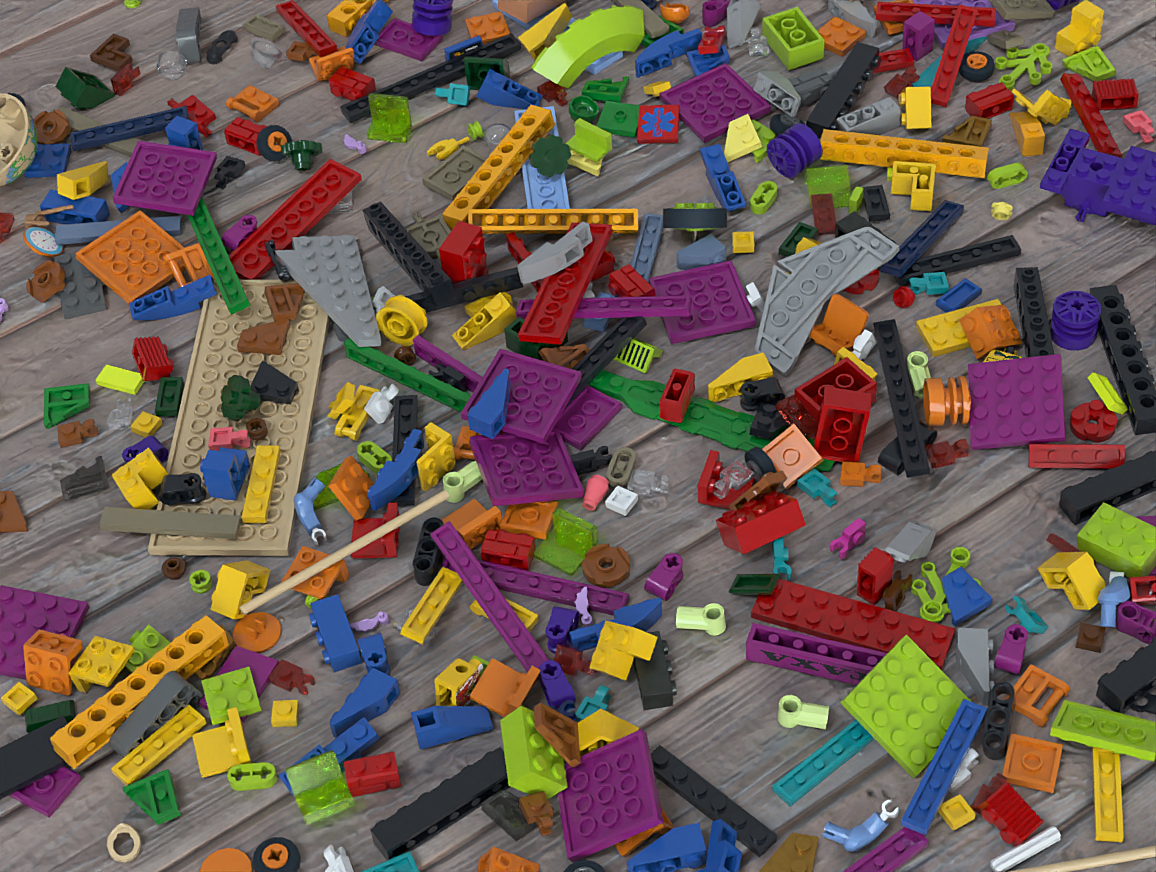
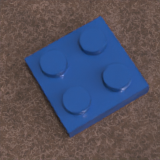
M70 143L38 144L35 158L24 173L25 177H57V174L66 172L71 153Z

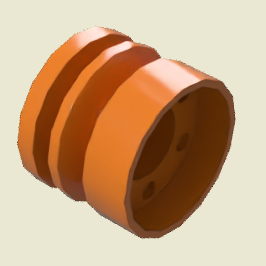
M958 376L957 384L954 377H949L947 387L945 388L940 377L924 379L923 405L925 421L928 426H943L945 415H948L951 425H956L957 417L961 425L968 424L971 396L965 376Z

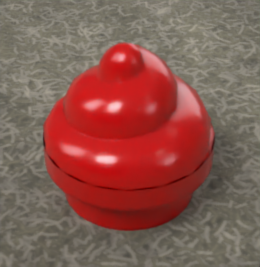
M907 286L899 287L893 293L894 304L901 308L912 306L916 297L913 290Z

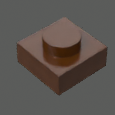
M1081 622L1075 648L1101 653L1106 628Z

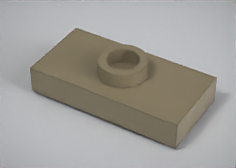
M257 14L253 15L243 24L245 30L272 42L285 32L283 25Z
M1007 30L987 35L988 42L1000 46V48L1008 49L1024 44L1022 36Z

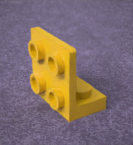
M1015 88L1011 91L1017 96L1015 100L1020 105L1025 106L1030 114L1036 118L1038 117L1045 124L1050 122L1056 126L1071 108L1067 102L1048 89L1040 95L1036 103Z
M432 422L425 427L428 451L417 460L421 488L425 492L435 486L439 479L447 472H450L456 465L451 434Z
M94 636L68 674L78 691L87 693L94 683L110 687L135 649L131 645Z
M237 707L227 709L229 720L225 721V726L199 732L192 736L200 774L203 778L229 771L231 767L238 764L251 763Z

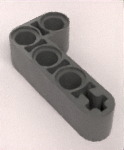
M199 7L179 10L176 39L182 65L202 62L199 45L201 29Z
M168 672L114 732L109 740L110 747L124 758L167 723L181 707L185 708L187 705H190L197 709L204 695L178 672Z

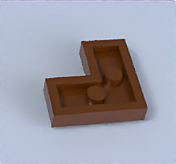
M113 33L90 55L91 61L122 72L133 62L132 56L123 52L130 45L129 39Z

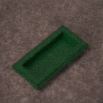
M737 574L729 593L733 595H772L780 575Z
M66 700L24 711L27 733L64 716L67 723H70L76 717L74 700Z

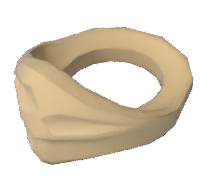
M118 824L109 833L107 838V849L110 856L115 861L123 863L133 860L140 851L142 843L140 834L129 824ZM129 833L134 841L132 852L124 856L117 854L114 851V841L117 839L118 834Z

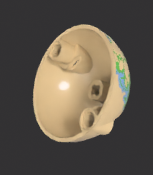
M0 93L1 187L14 182L27 171L35 158L38 148L37 128L29 110L16 97Z

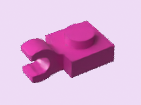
M860 518L851 523L842 531L841 537L830 543V551L841 548L839 558H845L850 549L864 541L866 537V523Z

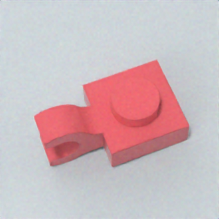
M1142 110L1124 115L1123 123L1133 134L1139 132L1144 143L1153 142L1154 139L1150 136V134L1155 133L1152 127L1153 121Z
M233 427L210 428L208 443L210 450L219 451L220 447L233 449V445L242 448L250 447L251 438H248V430L234 431Z

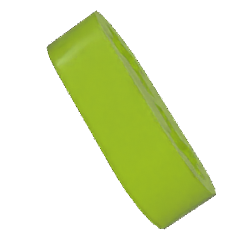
M1014 163L993 169L989 172L987 180L994 189H1000L1023 182L1028 176V171L1022 163Z
M764 181L758 186L750 199V210L752 213L764 214L769 210L778 195L777 184L772 181Z
M364 441L357 446L359 461L375 474H378L381 468L383 469L387 460L392 461V457L372 441Z
M266 762L238 764L231 767L227 774L230 786L237 791L267 789L274 786L277 782L275 767ZM264 773H269L265 779L261 778L264 776ZM242 774L241 780L236 781L238 776Z

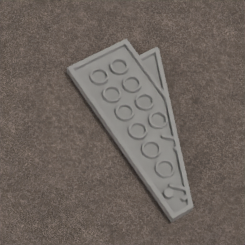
M355 235L292 237L293 250L275 251L277 262L281 266H286L287 271L358 347L381 346V337Z

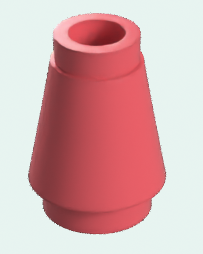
M593 475L588 479L582 503L585 509L594 511L608 492L609 481L600 475Z

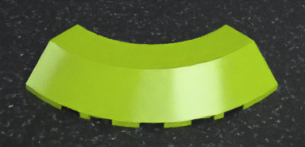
M612 5L611 8L605 10L600 8L590 12V16L583 20L577 19L568 26L569 29L566 32L558 34L555 37L556 41L549 48L545 47L531 68L554 83L569 89L577 77L599 58L618 51L635 53L645 37L643 10L630 5H624V7Z

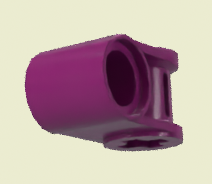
M708 0L702 5L703 25L714 27L727 17V7L731 0Z
M253 215L241 217L236 224L223 234L222 242L224 246L234 251L258 228L256 217Z
M676 553L666 554L655 570L648 576L644 590L668 601L675 588L683 579L682 557Z
M1125 601L1118 607L1115 628L1146 644H1150L1156 637V612L1132 601Z
M1018 624L1007 627L1001 647L998 649L994 668L1019 675L1028 638L1027 629Z

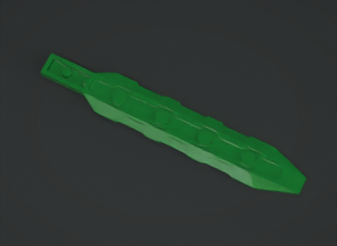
M602 370L589 384L590 387L603 394L622 401L635 414L677 426L680 430L693 435L699 434L721 442V445L735 450L741 449L747 452L753 447L763 449L774 440L749 435L755 416L727 409L702 397L696 398L692 396L681 423L663 420L660 418L659 401L666 385L656 381L630 380ZM802 433L805 436V438L809 441V443L813 446V439H811L806 434ZM823 459L815 469L817 471L830 472L835 461Z

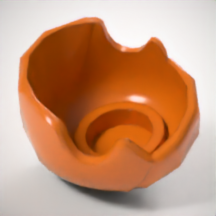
M666 3L665 7L660 4V13L665 20L679 24L689 17L690 9L684 4Z

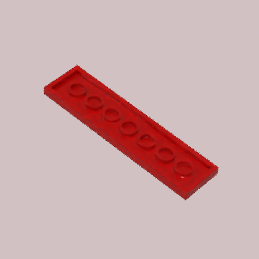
M329 159L229 255L237 276L242 280H259L274 266L266 251L265 243L273 239L276 251L290 250L293 247L292 237L305 236L362 180L361 174Z
M572 222L567 233H569L580 223ZM588 223L593 241L583 248V257L565 269L545 277L518 333L519 341L562 344L613 233L612 225Z
M779 579L772 595H758L751 611V618L815 637L888 653L907 634L941 670L956 629L783 579Z

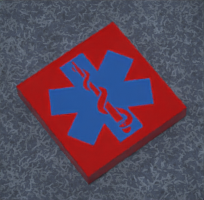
M639 106L638 144L678 143L680 106Z

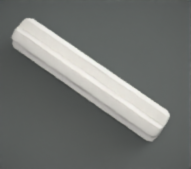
M1051 826L991 860L990 867L994 872H1005L1058 842L1061 834L1055 826Z

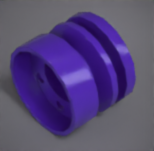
M413 0L414 11L412 13L411 25L413 30L431 36L443 35L451 31L453 0Z
M796 123L767 144V155L777 172L784 177L793 178L821 158L822 147L818 137L808 126Z
M1069 291L1059 295L1053 303L1050 334L1053 342L1061 348L1074 351L1087 349L1094 344L1097 338L1098 323L1101 315V305L1098 300L1091 294L1082 291Z

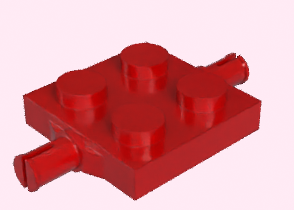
M194 95L186 98L181 103H177L173 98L167 101L168 106L172 109L187 106L189 119L197 123L199 133L206 138L211 135V131L206 127L217 119L215 113Z

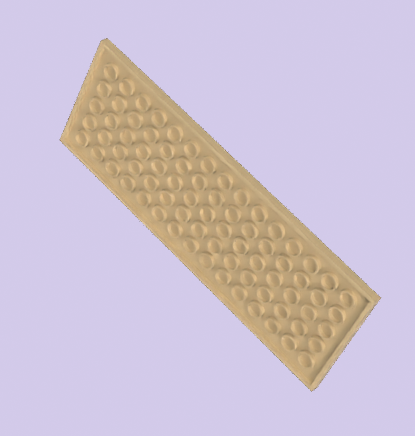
M214 280L217 295L205 299L166 466L169 474H198L202 479L201 486L206 490V498L196 504L166 505L159 500L157 510L239 515L242 520L257 445L280 446L281 454L267 522L243 523L242 520L237 539L151 533L148 546L150 555L289 556L296 516L294 496L300 492L330 316L305 291L296 320H290L291 325L281 355L238 352L237 344L242 330L274 322L264 293L265 286L297 283L295 280H240L251 306L232 315L226 306L216 280ZM262 361L267 362L297 382L298 390L291 405L260 400L259 407L250 412L245 411L243 419L239 421H231L223 417L221 412V405L223 403L221 401V394L224 385H227L228 378L233 375L243 376L249 380L251 385ZM253 418L263 419L268 429V434L264 439L258 441L251 439L250 447L247 448L233 445V449L247 451L250 468L237 500L210 497L208 489L204 484L203 472L200 471L201 461L203 458L205 459L208 450H210L208 447L210 428L233 427L234 431L246 430V424L249 420Z

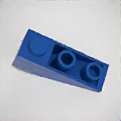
M489 69L476 97L494 106L525 110L530 105L539 106L543 96Z
M505 368L500 375L495 377L493 384L487 391L482 393L480 400L475 406L470 408L467 415L470 430L490 439H494L506 424L511 390L508 369Z
M372 668L367 675H364L356 690L347 696L345 704L332 715L330 726L333 737L337 738L363 717L369 722L387 712L400 695L398 680L375 668Z
M433 706L411 712L420 750L494 730L486 707Z
M695 823L671 829L627 861L628 872H674L678 869L697 868L702 864H706L707 850L700 824Z

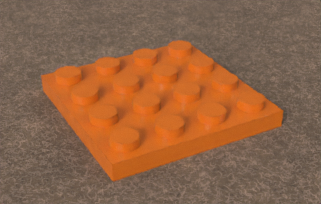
M139 210L76 252L75 257L129 304L136 299L151 294L174 278L169 265L165 263L163 257L185 247ZM182 259L177 260L176 262L181 272L186 270Z

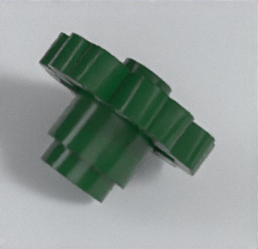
M549 134L546 138H537L531 145L533 152L529 154L530 165L533 168H537L538 174L552 177L555 173L562 174L568 168L567 160L571 157L570 147L568 144H563L561 137Z
M298 140L281 145L282 156L292 158V164L295 166L296 171L311 170L313 156L323 153L322 144L315 143V141Z
M233 375L228 378L227 385H224L221 394V401L223 402L221 412L223 417L231 421H239L243 419L245 411L250 412L259 407L260 395L251 389L247 378L239 375Z

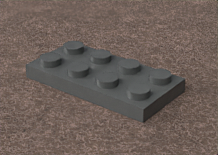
M76 252L54 256V262L59 263L65 270L64 282L66 284L64 289L59 292L65 320L107 310L102 281L76 259Z

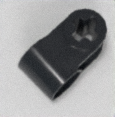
M775 377L748 381L741 386L743 397L740 400V406L745 411L758 410L760 403L779 406L785 401V394L778 379Z
M196 473L169 474L162 478L159 500L166 505L196 504L206 498V490L201 486L202 479Z

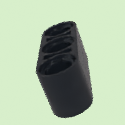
M919 420L925 450H927L934 443L938 433L937 430ZM898 436L882 450L878 457V464L897 476L905 471Z
M431 517L424 521L413 559L415 580L421 586L431 585L438 574L443 555L430 536L432 532L444 525L443 521L436 517Z
M1008 682L996 683L990 694L982 734V747L984 755L991 760L1001 759L1007 751L1016 704L1015 690ZM1001 694L1010 696L1007 700H999L997 698ZM998 717L1005 719V721L1002 724H995L992 722L995 718ZM992 741H997L1001 744L997 748L987 746Z

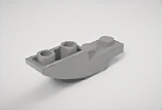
M828 0V11L833 17L836 16L865 30L866 37L875 38L876 20L870 16L867 8L859 0Z
M582 221L555 244L546 242L518 264L517 268L521 283L526 284L548 277L583 257V248L593 241L589 224Z

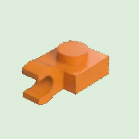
M842 462L840 485L864 487V481L881 483L882 466L871 465L866 468V463Z

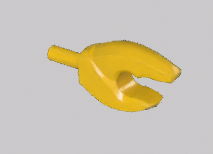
M467 136L458 141L454 138L441 140L427 150V155L437 154L436 158L438 160H446L459 149L460 145L470 141Z

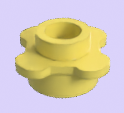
M1005 202L992 203L993 209L991 213L995 219L1003 221L1008 220L1012 216L1011 210H1013V206Z

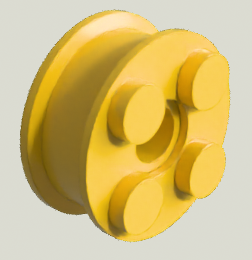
M403 295L390 297L386 301L385 306L376 315L377 325L381 333L390 341L402 346L413 345V339L423 333L428 324L426 311Z

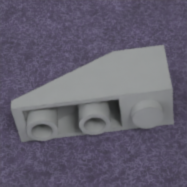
M757 0L730 1L727 7V40L730 49L737 45L741 46L747 40V34L752 29V24L757 18L761 7Z
M777 71L759 72L753 90L789 116L795 117L801 98L791 82Z
M888 97L839 117L837 122L845 132L883 134L900 127V107L891 97Z
M910 521L887 546L886 551L893 554L892 557L900 562L927 557L937 529L918 521Z
M957 628L956 663L982 706H988L989 696L994 686V681H989V675H993L994 668L993 660H989V654L993 653V639H988V629Z

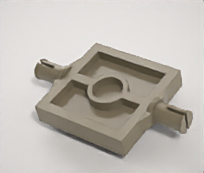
M419 212L414 213L412 218L416 223L405 229L430 257L437 255L440 259L439 248L450 234V228L441 215L424 220Z

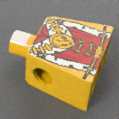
M456 659L435 678L436 706H469L472 701L469 698L470 694L479 681V673L483 670L482 663L477 659H471L469 663L462 659Z

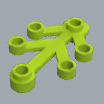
M1037 43L1032 45L1030 49L1018 50L1017 47L1006 49V57H997L995 59V67L997 69L1017 68L1009 75H1003L999 79V83L1002 82L1007 89L1012 91L1015 87V80L1027 70L1029 83L1032 85L1040 84L1042 75L1036 71L1034 62L1039 61L1042 74H1050L1053 65L1047 60L1050 54L1049 47L1043 43ZM1021 56H1028L1027 58L1015 59Z
M956 547L951 551V566L947 574L959 567L965 568L968 566L970 552L966 548ZM924 562L921 565L920 574L928 579L936 595L931 600L926 591V583L921 579L913 581L911 592L918 596L922 603L920 617L924 620L938 623L942 621L944 614L951 612L947 607V603L943 604L946 594H944L941 581L935 572V565L932 562ZM973 578L981 586V582Z

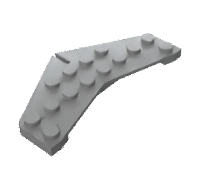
M863 227L778 260V266L790 273V275L776 265L773 266L755 345L756 354L764 352L770 366L786 377L793 369L825 302L832 295L840 293L891 260L900 251L899 246L873 228Z

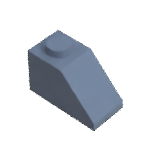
M709 234L676 252L677 268L679 270H688L726 262V247L712 234Z

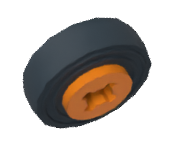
M968 52L963 55L959 73L963 78L970 81L987 80L994 72V59L984 52Z
M269 125L263 128L256 140L259 153L269 161H280L287 156H282L281 145L292 142L289 132L279 125Z
M273 837L265 840L257 847L253 855V866L255 872H297L300 868L301 857L297 846L291 840L283 837Z

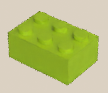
M798 7L762 18V37L788 70L824 59V39Z
M1104 502L1077 534L1078 552H1088L1094 561L1116 572H1124V576L1128 578L1148 576L1156 566V527Z
M520 706L501 719L500 724L508 785L529 795L544 791L548 800L567 788L563 758L535 729L534 711Z

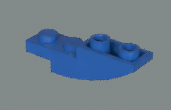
M376 0L369 11L362 15L347 42L346 49L353 48L354 60L358 64H361L379 38L378 33L393 13L383 0Z
M697 28L684 34H680L677 30L652 43L635 60L636 77L639 78L671 66L672 59L687 54L689 51L697 50L702 39L700 29Z
M720 144L700 148V155L706 168L707 179L722 208H727L728 212L746 207L734 172L730 171Z
M211 275L200 278L173 291L167 286L136 299L132 303L130 302L131 315L133 320L142 321L183 315L200 309V302L217 295V291Z
M413 429L410 436L406 437L403 449L400 454H397L395 462L387 460L383 469L381 468L378 471L377 480L373 486H370L367 494L372 510L376 511L398 497L419 474L417 460L423 456L422 450L425 446L421 430Z
M661 598L648 599L642 603L614 610V619L609 621L646 632L662 616ZM605 621L569 632L571 648L574 654L596 648Z
M363 717L324 748L320 744L281 773L279 777L292 795L308 791L344 772V761L363 758L360 754L379 740L380 737L365 717Z
M721 819L712 821L706 868L697 870V872L739 871L742 852L735 847L737 831Z

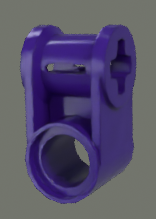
M148 436L133 446L126 448L122 453V457L128 463L139 453L150 448L161 463H163L169 453L156 437Z
M553 607L545 631L547 638H549L547 647L551 653L562 654L568 650L571 643L569 632L576 630L578 627V610Z
M552 660L543 662L539 667L541 670L539 673L541 677L540 685L549 707L557 710L575 703L574 691L559 663Z

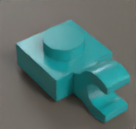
M450 83L449 89L436 88L435 96L448 98V104L468 106L471 86Z
M945 272L923 273L922 278L909 279L911 285L909 288L913 290L915 295L920 294L924 290L926 295L945 294L949 291Z
M815 468L797 480V487L813 499L820 496L824 504L830 508L837 503V500L833 498L837 495V492L830 488L831 481Z
M783 537L773 540V574L785 573L786 579L790 580L791 567L785 564V562H788V547H784Z
M1014 596L1013 599L1016 601L1017 607L1014 609L1012 606L1006 605L1005 610L1009 614L1016 615L1021 621L1020 625L1027 629V632L1043 634L1049 626L1035 610L1030 609L1026 605L1023 598Z
M600 685L593 699L585 696L574 714L575 721L580 722L599 709L609 711L607 704L611 698V695L608 694L610 688Z

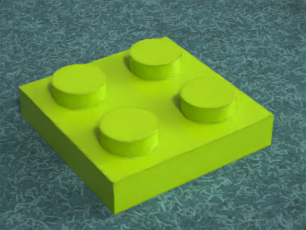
M250 667L201 680L213 725L229 720L227 709L237 707L240 717L262 711Z

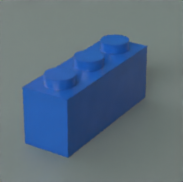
M50 190L40 204L41 211L73 205V209L43 216L48 222L65 225L104 222L110 215L106 199L86 196L72 200L58 194L56 190Z
M336 594L310 603L312 613L308 615L312 627L318 628L315 635L319 646L324 645L325 650L322 651L325 664H331L333 672L361 664L359 649L339 595Z

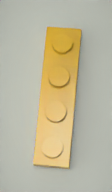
M257 445L242 513L243 523L267 522L281 454L280 446Z
M445 567L441 568L403 625L400 635L420 644L424 643L463 583L456 572Z
M187 705L111 768L113 774L126 786L137 782L207 724L205 718L193 707Z
M1092 747L1095 841L1123 842L1120 754Z

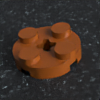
M53 110L54 112L49 113L44 111L33 119L37 128L38 144L60 143L71 132L69 120L63 112L59 110Z
M45 261L32 272L35 274L32 280L28 279L26 284L28 294L41 303L45 302L56 292H61L66 284L64 282L65 270L57 262Z
M609 544L596 545L585 554V558L582 561L583 575L594 586L602 588L616 586L629 578V556L619 546L615 548L609 547ZM603 563L607 565L612 564L609 568H602Z

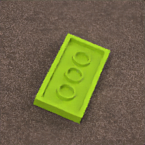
M1064 700L1051 726L1050 736L1058 737L1065 741L1070 740L1089 747H1098L1117 754L1122 753L1134 756L1141 760L1155 761L1156 722Z

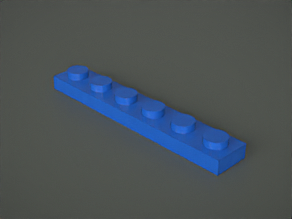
M963 699L901 819L902 826L923 835L927 834L986 717L988 708Z

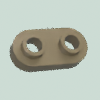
M621 447L614 452L606 472L607 480L611 487H624L629 483L636 465V453L633 449Z

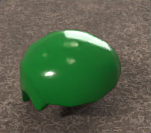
M582 95L573 97L568 108L572 120L577 121L580 118L588 123L596 119L599 107L593 99Z

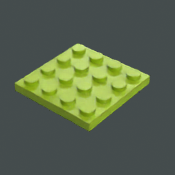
M906 634L840 703L900 766L914 778L933 759L963 699L971 700Z

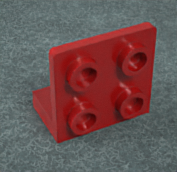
M710 450L697 485L698 503L729 509L728 506L753 486L755 479L750 473L723 468L719 452Z
M388 503L387 512L383 513V518L354 519L351 543L400 515L398 503ZM400 526L350 554V557H398Z

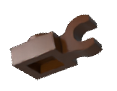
M900 570L894 573V581L890 587H886L882 599L885 602V609L897 612L905 599L906 590L913 584L912 574H909L906 579H901Z

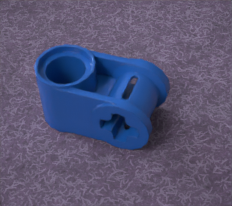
M381 632L357 639L368 673L372 668H375L389 675L390 667Z

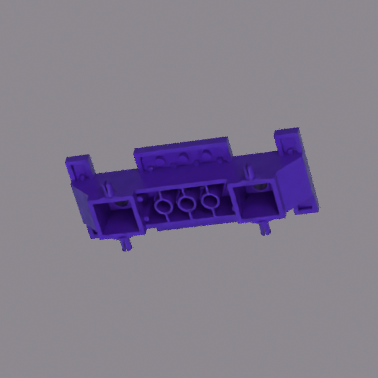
M1069 129L1040 182V189L1061 194L1065 198V206L1079 211L1075 218L1077 221L1080 220V222L1085 220L1087 214L1105 217L1107 212L1156 225V152L1131 146L1125 158L1122 159L1087 149L1086 146L1089 142L1090 134Z

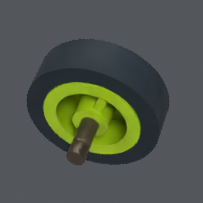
M675 203V207L663 208V228L687 229V231H691L692 244L699 240V231L727 228V208L715 207V203H696V207H694V203Z

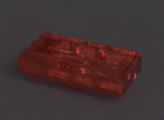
M832 193L811 195L814 227L818 228V235L835 234L836 218Z
M1050 533L1046 541L1062 552H1082L1054 533Z

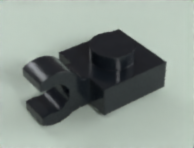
M226 156L216 167L217 173L214 179L219 180L216 187L224 189L228 184L229 178L235 179L245 168L244 160Z
M437 363L438 372L429 371V375H432L437 380L449 383L460 391H467L465 375L450 366L445 368L444 365Z
M601 446L595 453L592 449L571 455V461L579 476L597 471V466L610 464L612 456L607 455L609 454L608 446Z

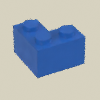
M176 116L165 127L169 141L168 145L203 150L196 122Z
M220 447L219 451L208 450L205 459L203 458L201 461L200 471L203 472L204 484L208 489L209 496L236 501L250 468L247 451Z

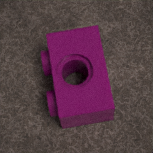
M921 11L904 22L902 49L909 48L916 62L933 51L935 19Z

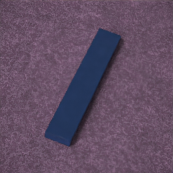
M187 106L71 132V147L73 151H78L163 131L176 116L190 120Z
M944 200L899 246L900 251L891 260L881 265V272L901 277L964 212V205Z

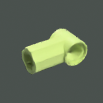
M914 351L907 358L906 368L914 396H918L921 399L923 398L924 379L931 378L927 366V355L920 351Z
M472 461L458 472H449L443 477V490H446L449 494V498L446 499L448 502L457 503L462 501L465 492L482 480L476 461Z
M716 603L708 604L704 608L679 606L676 613V627L700 629L713 636L720 635L726 629L724 609Z
M786 695L779 702L778 722L786 728L803 725L826 729L829 706L801 702L796 696Z

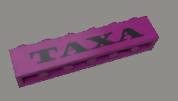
M752 623L746 641V660L857 685L887 654Z

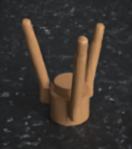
M62 206L44 211H36L35 214H27L24 220L25 228H45L49 225V222L43 217L44 215L73 209L74 206Z

